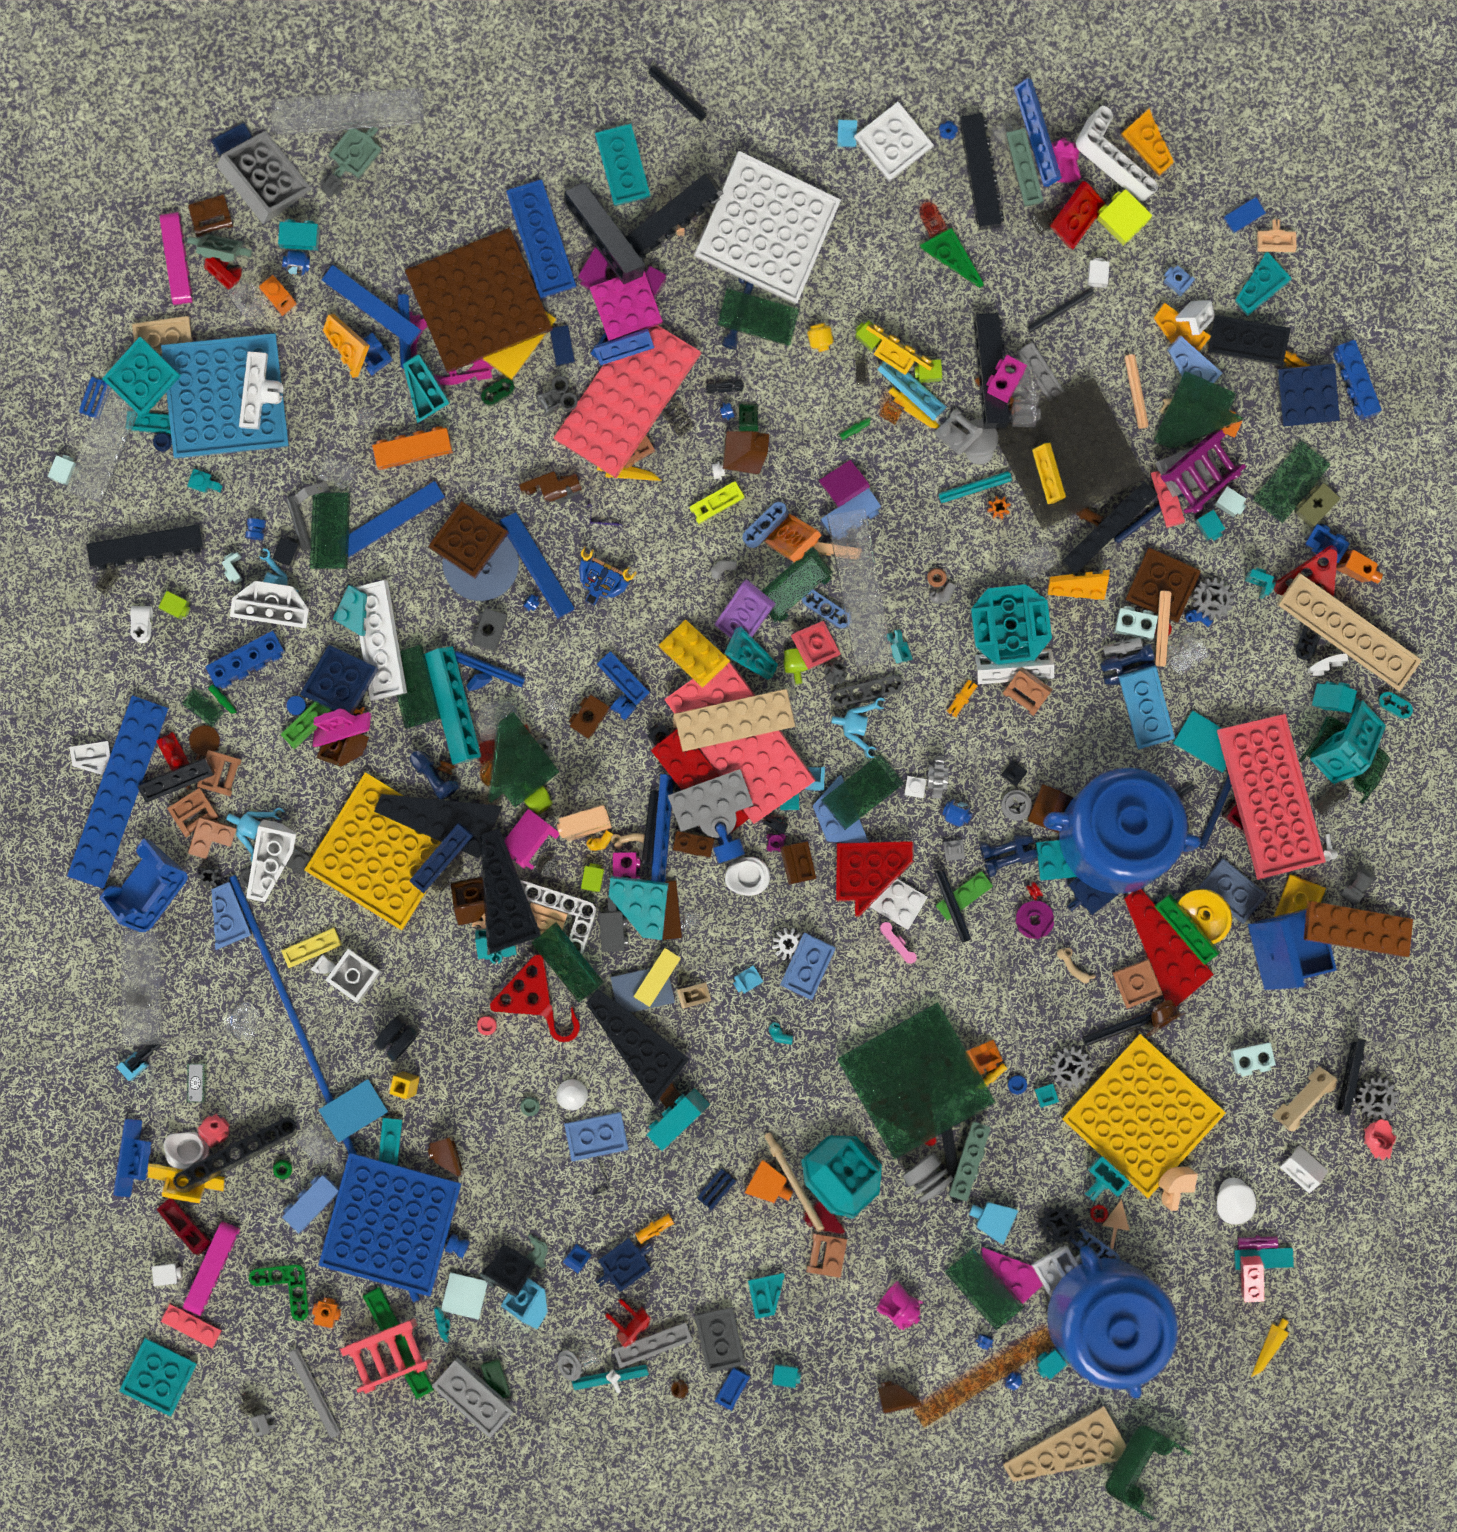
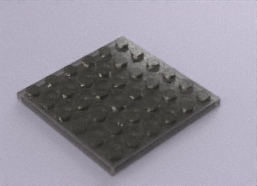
M1094 377L1012 418L1007 428H996L998 445L1042 530L1145 479ZM1045 443L1051 444L1066 498L1053 504L1047 503L1032 451Z

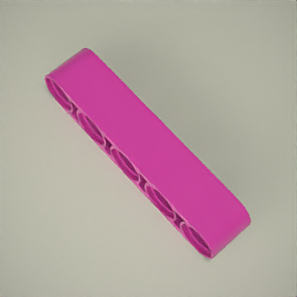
M179 212L160 215L173 305L193 302V297L190 296L192 290L190 279H188L189 270L188 263L185 261L186 250L185 243L182 241L184 237L182 224L179 222L181 220Z
M224 1221L220 1223L184 1302L183 1309L199 1316L202 1315L204 1312L203 1308L209 1301L213 1292L211 1290L218 1281L219 1272L227 1261V1254L231 1252L236 1241L235 1236L239 1234L240 1228Z

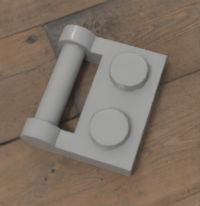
M955 409L952 411L950 418L934 434L960 456L982 434L983 430L966 419L962 412ZM959 422L965 428H967L970 431V433L966 435L955 425Z

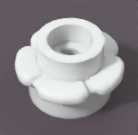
M718 461L717 464H712L714 479L722 480V476H725V470Z

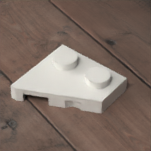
M108 741L69 747L72 766L100 775L104 774L110 757Z

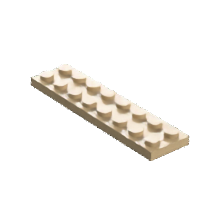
M1298 573L1276 604L1399 692L1422 661L1301 573Z

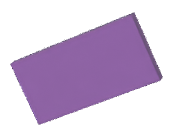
M746 579L714 625L729 638L732 637L735 629L740 626L753 637L776 603Z

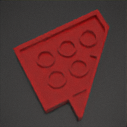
M914 842L837 843L836 901H855V917H860L914 862Z

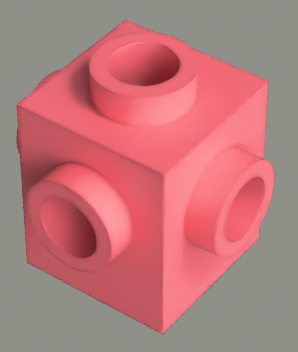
M217 1114L212 1117L209 1116L198 1127L199 1136L212 1148L217 1143H223L228 1138L229 1124L225 1118H220Z

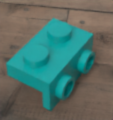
M1256 568L1247 573L1245 581L1262 587L1259 598L1263 599L1269 596L1274 589L1275 582H1272L1274 576L1266 574L1267 571L1264 569Z

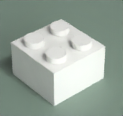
M348 949L326 981L356 1003H360L382 971L351 949Z

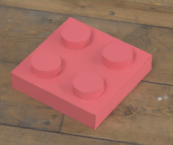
M824 621L791 635L808 670L841 655Z

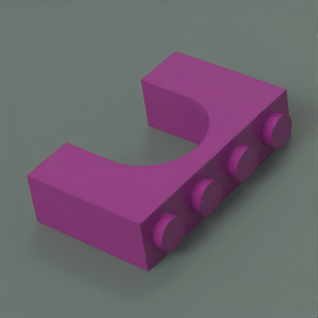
M596 247L578 276L580 285L590 290L589 287L607 281L606 271L609 264ZM650 266L646 272V277L655 299L667 280V275Z

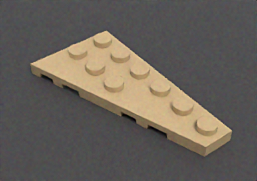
M1102 1406L1003 1463V1466L1012 1482L1038 1476L1130 1459L1133 1456L1107 1410Z

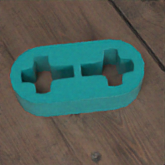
M1384 692L1378 698V704L1382 709L1400 719H1406L1413 713V707L1409 702L1391 692ZM1390 696V701L1395 703L1394 706L1392 704L1384 705L1383 697ZM1397 705L1400 707L1407 706L1408 714L1401 715V710L1397 708Z

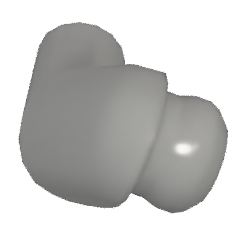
M719 561L711 568V577L713 579H720L721 574L725 570L736 571L737 561Z
M948 582L944 591H933L930 594L931 601L935 604L948 602L956 585Z

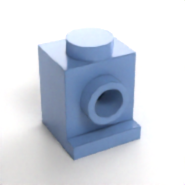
M1178 265L1175 268L1171 266L1164 274L1167 277L1164 283L1180 297L1195 280L1194 277H1191ZM1179 275L1182 280L1177 281L1175 276Z

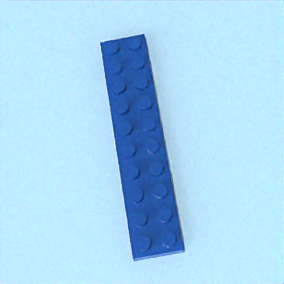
M133 695L131 696L67 877L104 889L139 792L137 786L143 781L169 708Z

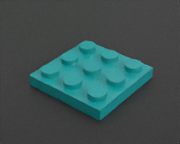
M139 337L102 379L140 417L144 418L181 375L148 342Z
M145 1338L119 1392L172 1417L198 1363Z

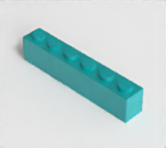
M453 646L438 648L425 653L452 764L466 763L480 758L481 754Z

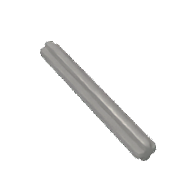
M299 1349L291 1350L288 1352V1355L330 1438L338 1436L340 1430Z

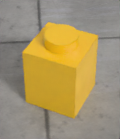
M404 1071L393 1075L389 1094L406 1100L415 1096L420 1077Z

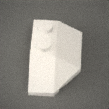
M254 581L232 598L230 617L306 628L309 608L294 586Z

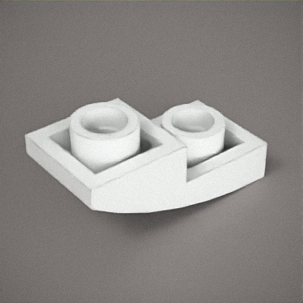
M1339 654L1325 658L1307 669V672L1313 673V676L1325 675L1324 672L1330 670L1329 664H1331V667H1341L1343 663L1348 661V655Z

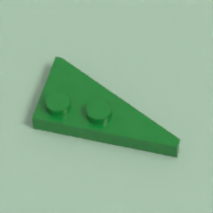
M952 228L920 245L921 250L978 288L984 287L982 279Z

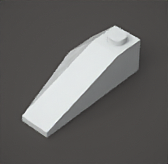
M262 820L258 826L246 896L248 899L266 901L294 851L297 833L282 823Z

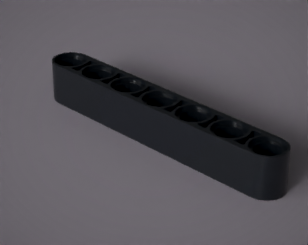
M290 1117L283 1118L178 1172L173 1179L176 1189L182 1193L189 1192L293 1138L297 1133L295 1121ZM286 1124L293 1125V1129L289 1132H285L283 1127ZM274 1133L276 1137L274 1140L268 1141L266 1140L267 1134ZM251 1142L258 1143L256 1149L250 1150L248 1148ZM234 1151L241 1152L240 1157L237 1159L231 1158V1154ZM222 1160L223 1165L220 1168L213 1167L215 1161ZM199 1169L206 1170L203 1177L196 1176V1172ZM186 1178L188 1183L185 1186H179L178 1182L180 1179Z

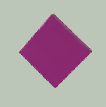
M851 460L818 480L838 508L870 487L868 481Z

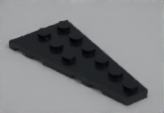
M381 794L374 812L440 842H443L454 827L460 823L473 834V837L461 851L480 859V836L493 830L503 806Z
M500 829L484 833L480 836L487 955L542 936Z
M597 988L586 1005L655 1105L690 1058Z

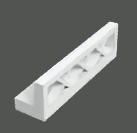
M1043 649L1034 661L995 665L983 654L975 655L978 684L1011 682L1021 667L1039 680L1054 678L1052 649ZM1048 656L1049 660H1040L1038 658ZM980 661H989L991 663L981 665Z

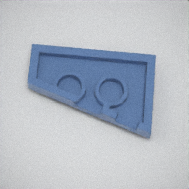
M1179 335L1167 351L1193 398L1198 402L1221 376L1222 372Z
M228 882L211 889L215 950L252 936L231 883Z

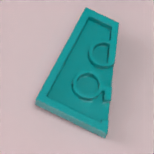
M1266 252L1259 265L1255 268L1254 273L1237 296L1235 303L1248 316L1287 285L1292 278Z
M741 626L735 629L724 655L767 680L772 678L778 664Z

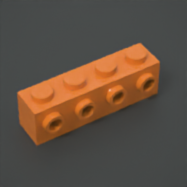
M443 426L434 427L432 431L426 433L424 431H417L413 433V436L406 437V435L394 437L395 440L387 441V439L376 441L375 445H372L378 470L453 453L448 430L443 428Z

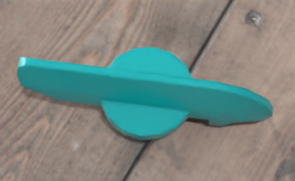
M435 1307L434 1312L439 1335L448 1343L450 1341L448 1339L450 1334L447 1331L450 1329V1320L444 1318L443 1311L439 1307Z

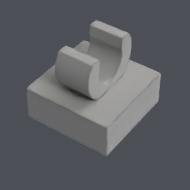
M963 840L943 842L946 861L965 859Z
M261 1414L250 1418L256 1437L270 1433V1429L275 1427V1424L268 1425L266 1422L268 1418L272 1417V1414Z

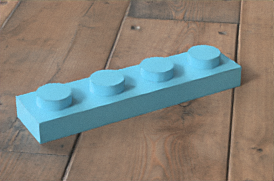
M886 362L878 368L881 374L933 421L946 409V406L909 372L904 375Z

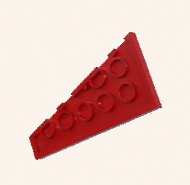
M1142 889L1131 892L1130 895L1124 898V901L1147 958L1151 963L1165 1001L1172 1000L1177 1007L1214 974L1201 962L1154 907V903Z

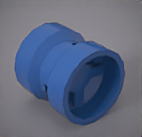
M248 518V530L245 532V538L263 541L265 535L263 529L266 527V521Z
M622 694L610 709L613 712L619 713L620 718L626 721L637 706L629 703Z
M452 1234L445 1252L453 1253L454 1251L457 1257L463 1259L470 1241L466 1239L459 1240L457 1235Z

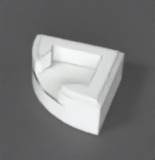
M322 955L311 970L316 973L326 974L332 972L336 965L326 956Z

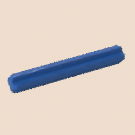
M407 294L398 295V313L410 321L409 296ZM399 338L400 367L404 369L403 363L411 358V346Z
M455 651L458 663L522 687L525 682V678Z

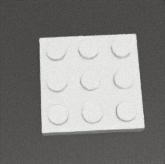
M899 102L854 136L856 142L889 182L934 146Z

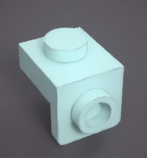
M232 552L224 557L225 561L222 562V565L226 569L224 574L230 582L233 580L237 584L243 579L233 566V563L242 557L238 552L235 554Z

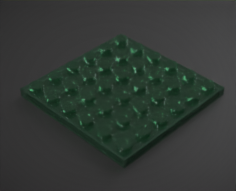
M938 1002L837 1058L839 1065L894 1160L996 1103Z

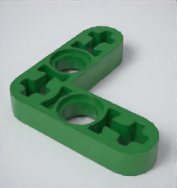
M293 1264L257 1268L250 1272L249 1282L253 1286L288 1283L290 1309L293 1319L303 1321L308 1317L309 1302L306 1272L303 1266ZM294 1268H297L298 1271H301V1275L298 1276V1281L303 1280V1284H295L292 1286V1282H296L295 1276L291 1275V1272L294 1271ZM274 1270L282 1272L281 1280L275 1281L272 1278ZM265 1271H269L268 1279L270 1282H266L267 1278L261 1279L260 1283L253 1280L256 1272H259V1275H266ZM300 1287L303 1289L304 1294L301 1298H296L293 1295L294 1288ZM305 1300V1304L301 1303V1309L305 1310V1313L300 1318L299 1314H295V1311L298 1310V1304L294 1305L293 1301Z

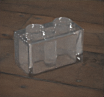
M309 1123L293 1140L322 1167L339 1150L336 1147L338 1144L332 1137L327 1138L323 1134L325 1130L318 1123L315 1125Z

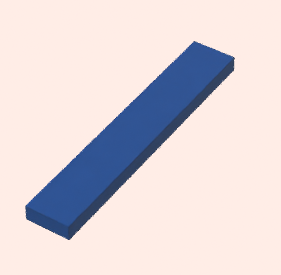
M1027 78L1016 85L1014 90L1043 186L1049 187L1060 180L1062 176L1033 81Z
M332 265L322 278L323 282L410 346L422 330Z
M433 481L345 536L338 543L346 556L350 558L438 503L445 496L436 482Z
M515 512L499 521L500 525L508 531L509 534L507 536L556 617L559 619L574 611V606L517 513Z
M660 774L651 881L664 883L672 809L668 795L673 794L674 780L667 774Z

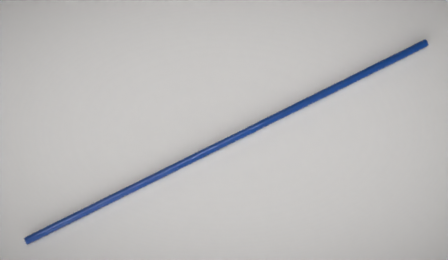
M236 875L229 877L231 885L324 1099L328 1104L333 1101L332 1095ZM350 1137L345 1138L343 1142L348 1154L350 1152L357 1154ZM408 1291L413 1302L420 1300L418 1293Z

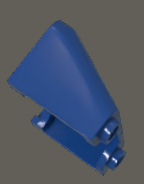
M143 838L136 849L137 855L142 860L122 887L110 886L99 897L120 925L142 933L147 932L153 927L188 879L184 869L152 841Z

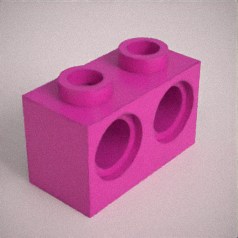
M1006 355L1004 360L1000 359L995 368L998 370L996 375H991L986 384L989 386L987 393L1008 403L1023 377L1027 365L1009 355ZM1010 367L1014 369L1015 372L1009 373L1005 369ZM1002 383L1005 385V388L1000 389L996 384Z
M636 852L613 853V876L640 879V876H637V868H640V857H637ZM626 857L632 860V865L629 868H624L621 865V861Z

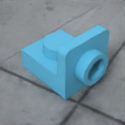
M753 965L735 976L734 979L736 981L733 984L738 992L743 991L745 994L764 981Z

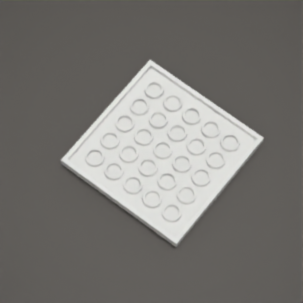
M738 151L722 187L724 194L720 196V200L714 206L694 257L797 304L841 199Z

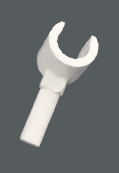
M1326 834L1327 850L1323 853L1325 860L1330 861L1331 859H1336L1338 853L1332 849L1330 834Z
M612 1369L606 1378L612 1383L616 1392L620 1393L621 1389L617 1381L621 1377Z

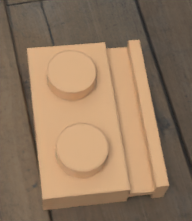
M531 902L530 907L541 935L560 940L568 913Z

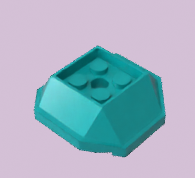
M1026 584L987 588L971 608L975 648L995 665L1034 661L1052 639L1048 600ZM1006 621H1013L1016 625L1015 629H1007L1005 626Z
M828 1135L801 1160L805 1185L831 1214L853 1219L880 1194L882 1165L857 1136Z

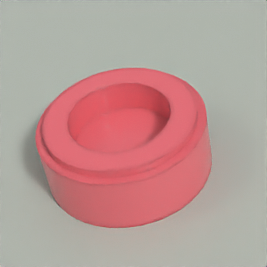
M483 1016L479 1019L477 1028L481 1034L491 1035L495 1032L497 1024L494 1018Z

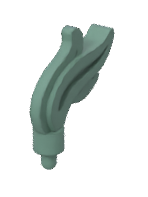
M530 1234L528 1237L532 1240L531 1243L534 1245V1251L529 1253L526 1258L536 1263V1265L538 1264L540 1268H545L544 1259L547 1255L548 1247L546 1243L540 1241L537 1237L534 1238Z

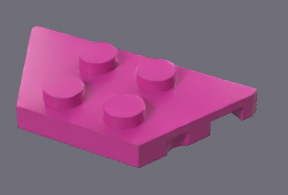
M982 1247L985 1287L987 1291L1023 1304L1043 1286L1031 1265Z

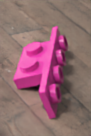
M337 709L336 711L314 717L313 724L319 728L314 731L312 746H322L369 731L371 713L367 712L354 716L345 709Z

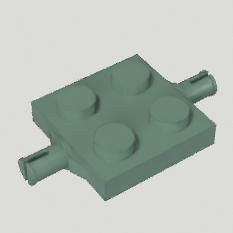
M374 125L366 133L357 130L353 126L350 127L329 154V157L339 165L333 175L340 178L346 171L358 179L361 178L382 151V148L374 143L372 139L378 131Z
M206 234L202 238L189 236L187 244L197 245L196 253L202 254L205 258L215 257L220 258L224 262H231L240 255L252 256V249L242 248L243 242L210 234Z

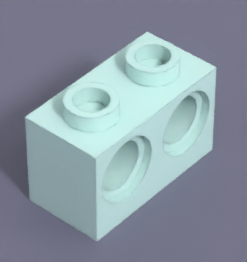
M1124 606V609L1120 608L1118 611L1114 633L1152 640L1158 616H1155L1154 612L1143 610L1141 613L1136 612L1133 607ZM1129 616L1132 620L1131 625H1125L1122 622V617ZM1141 621H1149L1150 629H1143Z
M1270 1042L1230 1051L1235 1073H1241V1077L1253 1074L1252 1071L1257 1069L1260 1072L1269 1071L1271 1066L1276 1065ZM1262 1052L1267 1055V1061L1263 1064L1258 1060V1056ZM1243 1056L1249 1061L1245 1068L1239 1064V1060Z

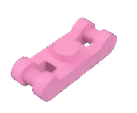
M882 923L880 926L882 934L907 963H914L917 959L916 954L908 952L904 947L906 942L900 935L897 937L891 931L892 925L890 923Z

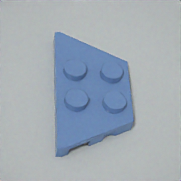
M840 775L813 805L826 841L869 843L842 775Z

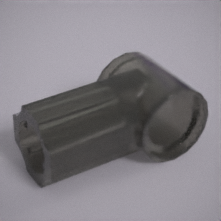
M1064 202L1047 211H1040L1030 218L1039 236L1043 235L1044 231L1051 230L1050 225L1065 206Z
M1344 783L1331 785L1330 789L1313 807L1325 818L1348 796V786ZM1337 786H1341L1344 790L1343 795L1340 797L1336 796L1334 792Z

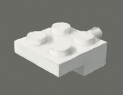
M1064 1245V1247L1056 1249L1031 1265L1051 1298L1059 1281L1069 1271L1082 1263L1081 1255L1072 1256L1069 1248Z

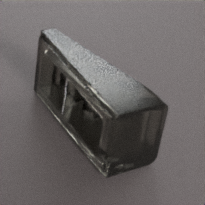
M671 397L667 405L670 402L673 405L666 411L663 410L661 415L677 435L681 437L695 425L675 399ZM676 408L678 411L669 418L668 414ZM679 415H682V418L675 424L672 422ZM686 420L687 424L679 430L677 427Z

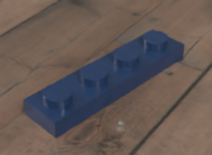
M458 823L410 879V882L422 893H425L473 837V834L462 824Z

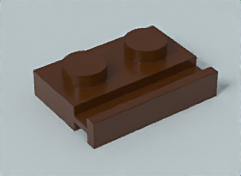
M808 841L780 847L788 885L817 879Z

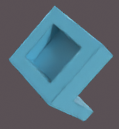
M838 120L837 147H856L854 136L857 134V120Z
M807 767L816 781L804 790L824 791L825 767Z
M134 1052L125 1062H121L116 1067L128 1081H133L149 1066L144 1061L139 1063L136 1069H131L127 1062L132 1057H136L135 1055L138 1052Z

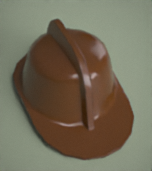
M1172 1000L1158 1004L1153 1009L1151 1015L1154 1029L1146 1036L1149 1037L1170 1022L1186 1013L1181 1014Z

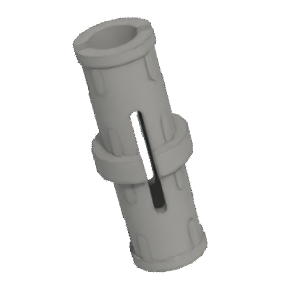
M1141 637L1130 640L1121 639L1120 642L1103 645L1105 656L1108 657L1121 653L1124 655L1127 652L1142 649L1143 641Z

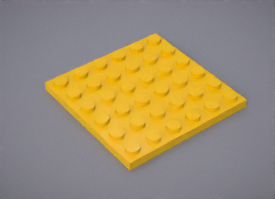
M365 772L304 870L403 931L426 892L422 893L410 882V879L442 842L374 812L381 794L403 795Z
M1139 1034L1065 1114L1062 1120L1127 1178L1146 1198H1149L1159 1187V1181L1164 1173L1171 1168L1177 1167L1226 1112L1147 1039Z

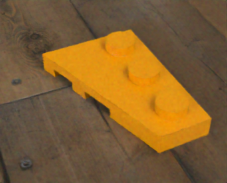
M1149 108L1122 132L1121 136L1160 176L1173 165L1174 161L1165 141L1161 137L1159 128Z
M1164 303L1153 319L1169 342L1173 344L1180 335L1200 352L1211 336L1205 331H1202L1200 335H1192L1189 321L1176 322L1175 317L1179 313Z
M328 314L323 332L333 348H337L342 356L340 359L350 368L351 371L349 373L352 378L358 377L370 345L335 314Z
M1110 569L1103 570L1101 574L1085 572L1084 576H1075L1073 574L1052 576L1049 579L1047 595L1105 600Z

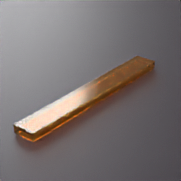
M1044 1327L914 1410L924 1428L1054 1346L1050 1335Z

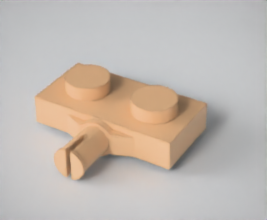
M1276 219L1272 220L1273 230L1258 231L1257 251L1296 252V232L1280 230L1279 219H1277V222Z

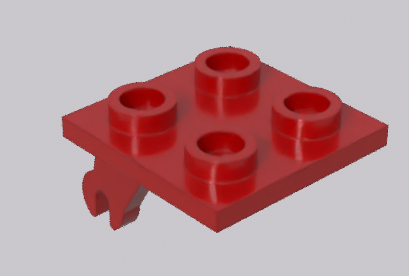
M620 1298L618 1300L619 1303L634 1316L631 1322L626 1327H623L608 1312L605 1316L620 1330L616 1336L622 1346L626 1348L635 1342L637 1334L641 1330L643 1331L649 1326L651 1317L642 1306L636 1312Z

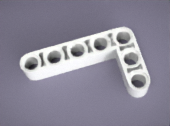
M1101 106L1087 119L1076 140V147L1137 200L1145 201L1157 191V183L1103 137L1113 118V114L1108 107Z
M520 880L528 901L576 916L567 943V951L573 956L581 955L585 950L597 910L595 905L591 902ZM536 888L538 890L537 897L529 898L528 890ZM548 894H555L556 901L554 904L546 902ZM571 899L574 901L575 906L572 910L565 909L564 903L566 900ZM586 905H590L593 908V913L590 916H585L582 912L583 907ZM585 924L587 926L586 933L578 934L577 926ZM573 942L581 944V950L577 953L571 951L570 947Z

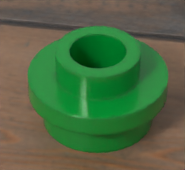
M279 1160L273 1166V1173L278 1179H286L292 1174V1165L286 1160ZM281 1166L286 1167L285 1173L279 1171Z

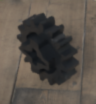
M1056 1204V1209L1049 1206L1050 1212L1043 1211L1045 1218H1039L1040 1223H1042L1039 1225V1230H1042L1041 1236L1042 1238L1046 1237L1047 1243L1052 1240L1053 1246L1060 1243L1061 1247H1064V1242H1067L1069 1245L1071 1244V1238L1077 1240L1075 1233L1081 1232L1078 1226H1081V1222L1077 1220L1079 1218L1078 1213L1073 1215V1208L1067 1210V1205L1064 1204L1063 1208H1060ZM1067 1216L1071 1218L1073 1224L1067 1222ZM1060 1223H1063V1226L1057 1228L1056 1225H1060ZM1047 1227L1053 1229V1235L1048 1232Z

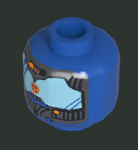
M289 250L287 256H283L282 267H286L287 274L303 276L305 272L309 271L310 257H307L304 251Z
M953 799L951 802H947L942 815L945 816L946 822L961 827L964 823L968 824L973 813L970 812L969 804Z

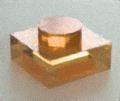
M888 398L879 416L896 425L904 407Z

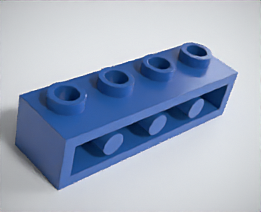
M1356 340L1338 345L1334 349V359L1340 365V374L1343 381H1346L1347 393L1354 402L1353 408L1356 416H1359L1361 421L1378 415L1382 409Z
M272 630L205 666L215 687L225 689L232 685L231 681L237 678L242 680L248 677V672L254 669L259 671L265 668V663L271 660L273 662L283 658L282 654L286 652L276 633Z

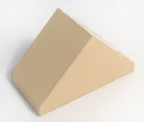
M706 982L677 990L682 1009L711 1001Z

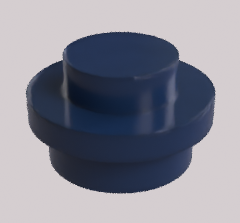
M158 433L153 439V446L160 452L168 451L172 446V439L166 433Z

